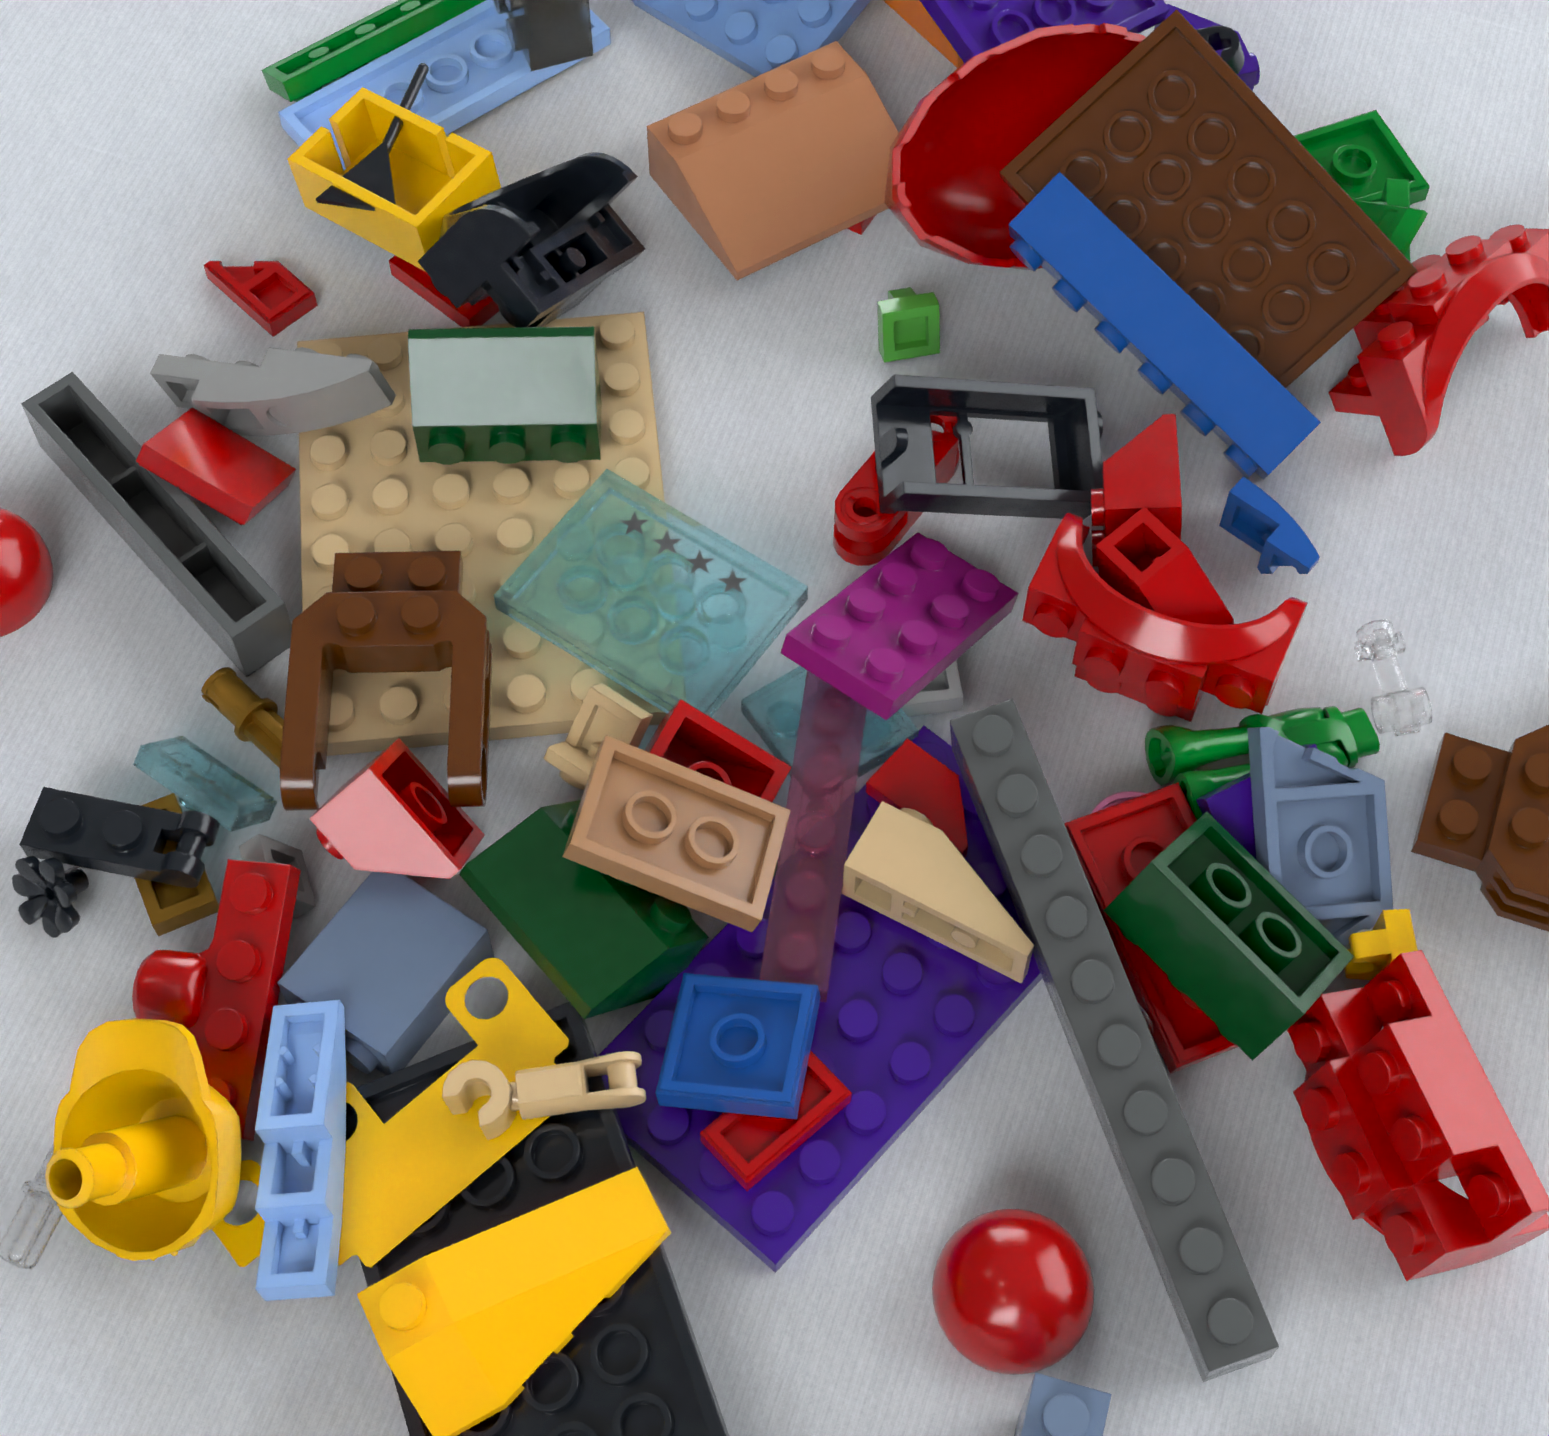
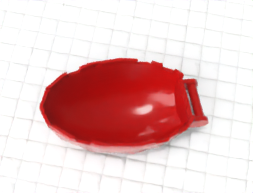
M1090 23L1082 25L1067 24L1037 28L969 58L918 102L890 146L884 203L917 243L924 248L967 264L1030 270L1009 248L1015 241L1009 234V223L1026 205L1000 177V171L1146 37L1142 34L1128 32L1127 27L1108 23L1100 25Z

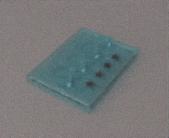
M606 469L494 594V600L497 610L666 714L681 699L712 718L808 600V586Z

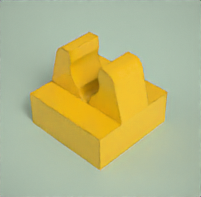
M1410 909L1382 910L1372 931L1353 933L1349 936L1350 949L1347 950L1354 957L1344 968L1345 977L1348 979L1372 980L1399 954L1418 951Z

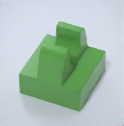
M911 287L889 290L887 300L877 301L878 345L884 362L940 353L939 302L934 292L917 295Z

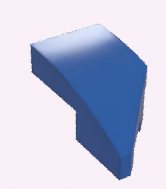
M1243 476L1229 491L1219 526L1261 553L1257 565L1261 574H1273L1279 566H1293L1299 574H1308L1319 561L1320 556L1296 521L1273 498Z

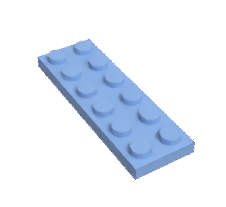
M486 0L279 111L281 125L299 147L321 126L330 130L343 170H345L346 167L329 118L362 87L400 105L418 65L421 63L427 64L429 71L410 111L443 127L445 135H448L610 45V28L581 0Z

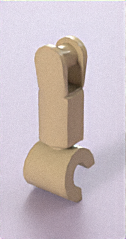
M623 1051L577 1062L517 1070L515 1072V1082H508L502 1071L487 1061L470 1060L459 1064L449 1072L443 1084L442 1098L451 1113L456 1115L467 1113L478 1097L490 1095L488 1103L483 1105L478 1111L479 1127L486 1139L490 1140L500 1136L511 1126L516 1116V1110H519L521 1118L526 1120L587 1110L627 1108L645 1102L646 1092L637 1085L636 1069L642 1064L641 1055L633 1051ZM608 1076L609 1090L589 1093L588 1077Z

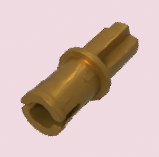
M225 667L217 670L205 681L201 690L203 693L201 695L206 702L211 703L235 726L234 733L239 740L244 742L251 741L280 768L284 719L277 714V704L269 698H260L237 676L233 669Z

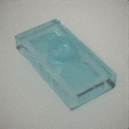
M184 736L140 745L133 763L138 769L178 795V800L184 807L212 816L230 832L269 821L277 804L274 797Z

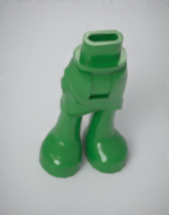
M1336 706L1324 707L1323 710L1321 707L1298 708L1269 716L1253 714L1244 717L1239 722V726L1230 728L1191 730L1174 725H1163L1151 728L1145 738L1146 761L1154 780L1161 786L1179 783L1196 820L1202 816L1196 799L1249 773L1250 763L1214 770H1195L1212 762L1249 754L1247 728L1270 727L1279 731V736L1301 746L1304 744H1316L1318 750L1335 757L1340 764L1349 768L1356 766L1358 758L1377 754L1380 749L1378 736L1364 709L1356 708L1340 712Z

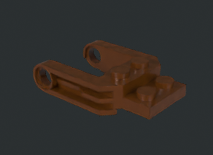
M461 551L335 553L332 592L325 593L292 620L280 759V791L282 804L286 811L319 809L317 801L319 770L326 769L333 671L336 669L345 670L349 673L439 672L445 668L452 667L447 756L449 802L451 807L486 806L493 649L490 643V633L487 630V617L462 596L463 560Z
M1549 725L1515 739L1509 751L1444 733L1438 745L1411 852L1474 871L1482 881L1480 891L1497 916L1548 932Z

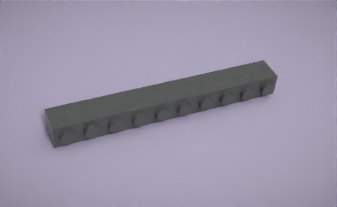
M1013 698L950 720L953 754L1024 933L1034 944L1032 953L1202 1381L1206 1382L1271 1358L1279 1348L1278 1342Z

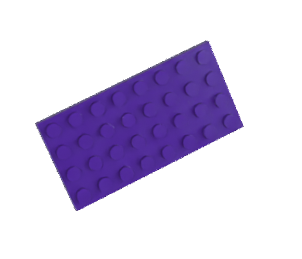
M923 725L910 740L959 775L968 840V851L965 860L1024 932L953 754L952 746ZM866 784L773 877L762 921L754 931L750 932L728 923L695 956L687 969L676 976L598 1055L603 1056L623 1051H633L641 1055L642 1064L636 1069L638 1087L643 1088L646 1092V1101L632 1107L616 1108L628 1144L775 1273L1042 979L1033 953L1028 973L1021 984L842 894L844 864L880 805L878 801L866 793ZM684 973L818 985L821 999L811 1051L852 1092L851 1102L748 1191L739 1184L700 1141V1132L724 1112L660 1106L655 1094ZM604 1075V1076H605V1079H606V1082H607V1085H608V1087H609V1084H608V1076H607V1075Z

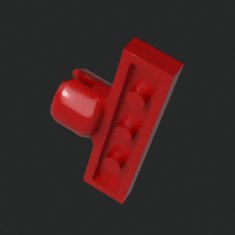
M228 859L214 937L209 948L200 953L173 950H156L142 961L137 970L133 984L132 1001L136 1018L168 1020L182 1024L194 1035L202 1057L208 1084L225 1097L237 1112L240 1121L241 1140L254 1141L273 1006L278 1005L280 987L277 982L283 977L301 870L291 864Z

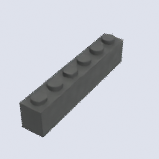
M73 372L21 403L36 439L44 452L245 677H248L290 648L292 624L285 602L181 489L138 465L139 463L136 462V459L142 448L140 444Z

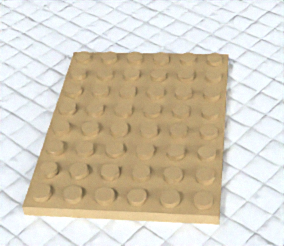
M644 312L555 319L543 326L595 327L602 401L601 460H580L574 463H564L557 460L520 461L513 464H504L497 461L459 462L452 465L420 462L412 427L408 332L297 341V348L312 349L320 354L343 357L349 354H358L373 360L396 394L392 405L367 416L339 425L299 433L302 612L325 593L332 592L335 553L461 551L463 560L462 596L487 617V630L490 633V643L493 649L489 741L569 733L590 686L600 683L605 684L652 714L653 717L649 725H659L680 699L686 702L670 550L665 549L658 554L661 545L651 540L663 539L666 531H668ZM506 323V324H494V325L459 327V328H516V327L512 326V325L509 324V323ZM634 511L638 520H649L641 525L643 534L634 529L626 535L628 525L619 521L631 520ZM452 667L445 668L439 672L349 673L345 670H334L327 756L384 751L398 738L408 748L448 745Z

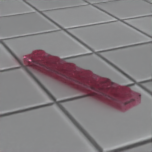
M807 670L786 808L791 811L778 857L759 980L818 985L821 997L820 1002H827L842 898L843 871L848 854L868 709Z

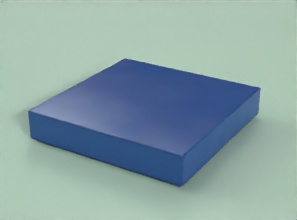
M684 973L655 1092L659 1105L797 1120L821 999L818 985Z

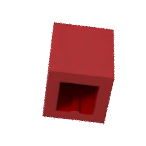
M1146 507L1141 508L1095 545L1099 576L1117 592L1131 601L1154 612L1183 621L1211 625L1234 624V618L1189 547Z

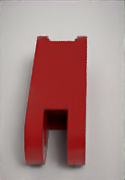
M930 415L931 423L940 425L944 430L943 433L932 430L936 483H948L959 465V439L953 434V426L957 423V417ZM875 451L843 487L835 500L833 546L837 554L844 561L856 566H870L880 562L889 555L923 513L911 511H897L895 514L880 513Z

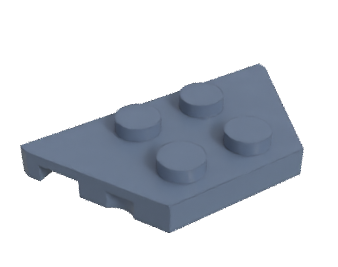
M1270 727L1247 728L1256 860L1345 946L1349 943L1348 938L1351 934L1362 929L1369 930L1374 927L1382 910H1393L1385 780L1359 768L1344 766L1335 757L1316 748H1305L1278 735L1279 731Z

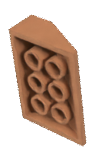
M835 41L648 125L649 174L734 278L739 280L889 209L884 200L890 146L899 132L868 75L842 46Z

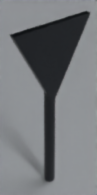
M421 63L418 65L399 106L410 111L429 71L427 64ZM394 116L382 143L342 176L395 205L396 200L389 154L403 126L402 120L397 116ZM333 185L316 198L317 203L375 211V207Z

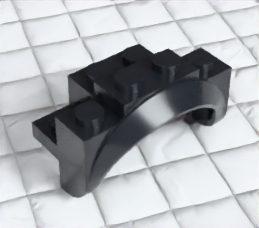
M598 152L585 153L497 189L443 216L439 240L418 260V263L431 277L434 287L442 295L448 297L456 308L468 302L473 306L490 296L498 305L503 318L516 328L543 327L579 305L607 277L632 263L645 250V247L609 205L638 176L631 168L613 156Z

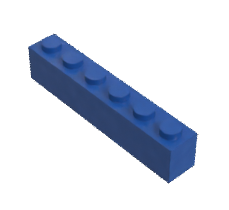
M1059 172L1009 223V234L1015 240L1009 248L1017 258L1033 272L1042 266L1057 281L1052 287L1055 294L1074 312L1077 313L1084 307L1100 322L1094 330L1102 340L1119 354L1127 348L1142 363L1141 367L1137 370L1140 376L1159 394L1163 395L1168 389L1186 405L1180 411L1181 415L1203 436H1207L1213 431L1229 446L1223 452V455L1247 478L1256 472L1264 480L1321 423L1062 173Z

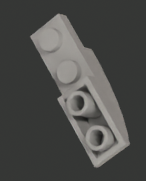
M269 347L260 367L248 361H237L235 364L210 361L205 357L195 354H189L186 357L159 354L150 372L177 407L188 409L193 407L242 436L301 433L339 425L392 405L396 396L380 372L378 365L373 360L358 354H349L346 357L320 354L312 349L303 347L296 348L295 350Z

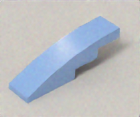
M340 1000L275 1005L272 1011L255 1125L256 1133L264 1142L255 1210L265 1221L255 1289L265 1301L335 1296L342 1227L346 1154L344 1005Z

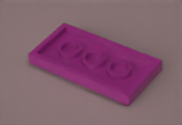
M917 532L786 634L780 653L887 721L1010 614L1019 593L1001 583L992 573L978 569L948 551L939 541L927 538Z

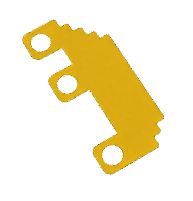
M498 958L483 960L452 985L445 996L447 1008L478 1046L385 1124L356 1087L346 1081V1103L355 1109L358 1122L355 1132L346 1141L342 1227L338 1266H341L351 1256L357 1255L366 1267H373L550 1117L523 1120L520 1111L516 1110V1116L511 1126L500 1136L487 1140L479 1127L478 1111L483 1105L488 1103L490 1095L478 1097L467 1113L456 1115L451 1113L442 1098L443 1084L449 1072L461 1063L470 1060L487 1061L497 1066L506 1076L508 1082H515V1072L517 1070L556 1065L554 1063L555 1057L568 1047L569 1039L502 960ZM483 977H494L501 980L508 990L506 1006L498 1015L489 1019H479L472 1016L465 1006V995L468 988L476 980ZM253 1160L241 1161L240 1180L251 1181L258 1186L261 1166ZM259 1213L245 1224L232 1225L222 1220L212 1229L239 1267H246L255 1258L260 1256L265 1221Z

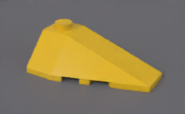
M635 1167L426 1255L357 1293V1296L385 1361L432 1436H457L507 1408L525 1389L522 1384L553 1351L558 1354L574 1337L571 1332L603 1298L612 1297L671 1234V1231L638 1167Z

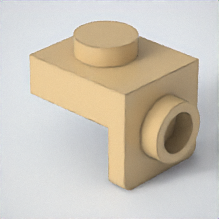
M603 683L590 686L566 740L549 746L544 755V760L560 770L559 774L565 782L584 790L598 747L604 737L608 735L638 748L653 715Z

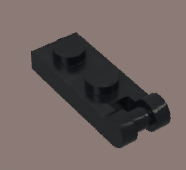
M43 787L19 845L28 857L35 856L44 860L54 857L64 864L180 887L195 888L199 885L205 869V864L201 861L204 849L214 844L220 823L212 816L199 811L188 810L181 814ZM167 840L178 842L175 851L162 854Z

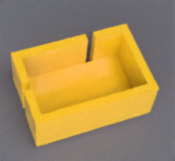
M364 87L329 118L346 167L345 170H343L330 130L322 126L287 158L306 208L423 271L425 270L418 263V260L439 240L443 216L460 206L501 188L492 152L453 132L446 138L443 127ZM394 116L399 117L403 122L402 129L389 154L396 205L342 177L382 143ZM333 185L375 207V211L317 203L316 198Z

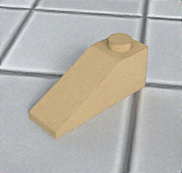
M882 801L844 864L842 894L1022 984L1028 973L1034 944L942 830L934 827L926 816L916 810L901 808L899 810Z

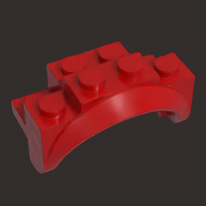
M1520 224L1509 225L1495 231L1489 239H1481L1476 235L1465 236L1450 243L1445 249L1446 253L1442 256L1436 254L1427 255L1412 262L1417 271L1354 327L1362 352L1357 355L1359 362L1349 369L1348 375L1328 392L1335 411L1380 416L1394 456H1407L1417 453L1436 434L1448 384L1460 356L1473 334L1489 320L1488 314L1497 305H1505L1510 301L1518 314L1526 338H1535L1541 332L1549 331V229L1525 228Z
M1067 512L1057 527L1029 584L1022 621L1034 625L1040 632L1050 637H1064L1077 642L1072 664L1076 665L1074 676L1087 681L1090 686L1098 691L1118 693L1146 704L1150 710L1159 715L1177 716L1189 722L1192 721L1204 692L1216 696L1219 701L1230 707L1247 708L1262 714L1273 694L1308 602L1290 597L1275 610L1259 619L1228 625L1188 622L1154 612L1123 596L1098 575L1089 563L1083 549L1090 527L1083 525V517Z
M1422 950L1399 954L1364 987L1321 994L1307 1012L1287 1029L1295 1052L1306 1069L1304 1083L1294 1090L1293 1094L1300 1106L1302 1117L1308 1126L1319 1160L1327 1175L1340 1192L1352 1219L1363 1218L1374 1229L1384 1235L1387 1246L1393 1253L1406 1281L1486 1261L1513 1250L1549 1230V1216L1547 1214L1549 1212V1196ZM1457 1176L1468 1198L1456 1193L1438 1180Z

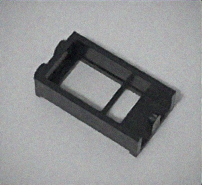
M894 374L871 396L880 513L895 514L897 511L1063 519L1065 514L1069 512L1083 517V520L1091 515V489L1103 488V461L1100 442L1103 433V419L1101 413L1097 410L1095 388ZM930 415L957 417V423L953 426V434L959 439L963 484L936 483ZM968 417L1048 422L1054 489L974 485L969 437L973 432V427L968 421Z

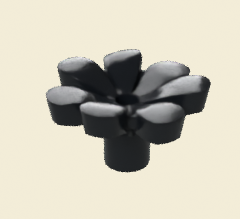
M35 856L18 859L15 866L19 874L13 875L12 885L17 894L28 897V900L19 906L18 911L21 918L28 925L42 918L43 929L52 938L69 932L80 921V915L72 906V903L77 900V894L88 888L89 880L86 873L77 866L64 871L63 864L54 857L42 860L41 862Z

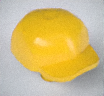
M138 1018L107 1021L89 1031L77 1050L70 1091L60 1101L55 1118L53 1155L46 1166V1187L69 1223L79 1230L91 1243L116 1254L117 1257L132 1261L147 1259L155 1261L158 1257L168 1254L176 1256L178 1251L194 1246L201 1235L213 1229L235 1206L239 1191L242 1158L239 1116L227 1099L208 1084L195 1037L182 1024L168 1020Z

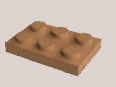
M606 735L598 747L562 857L753 932L762 921L791 810Z

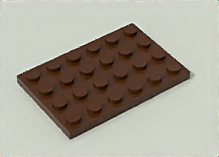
M1177 9L1000 171V177L1026 206L1059 172L1062 173L1285 388L1293 383L1417 271L1412 263Z

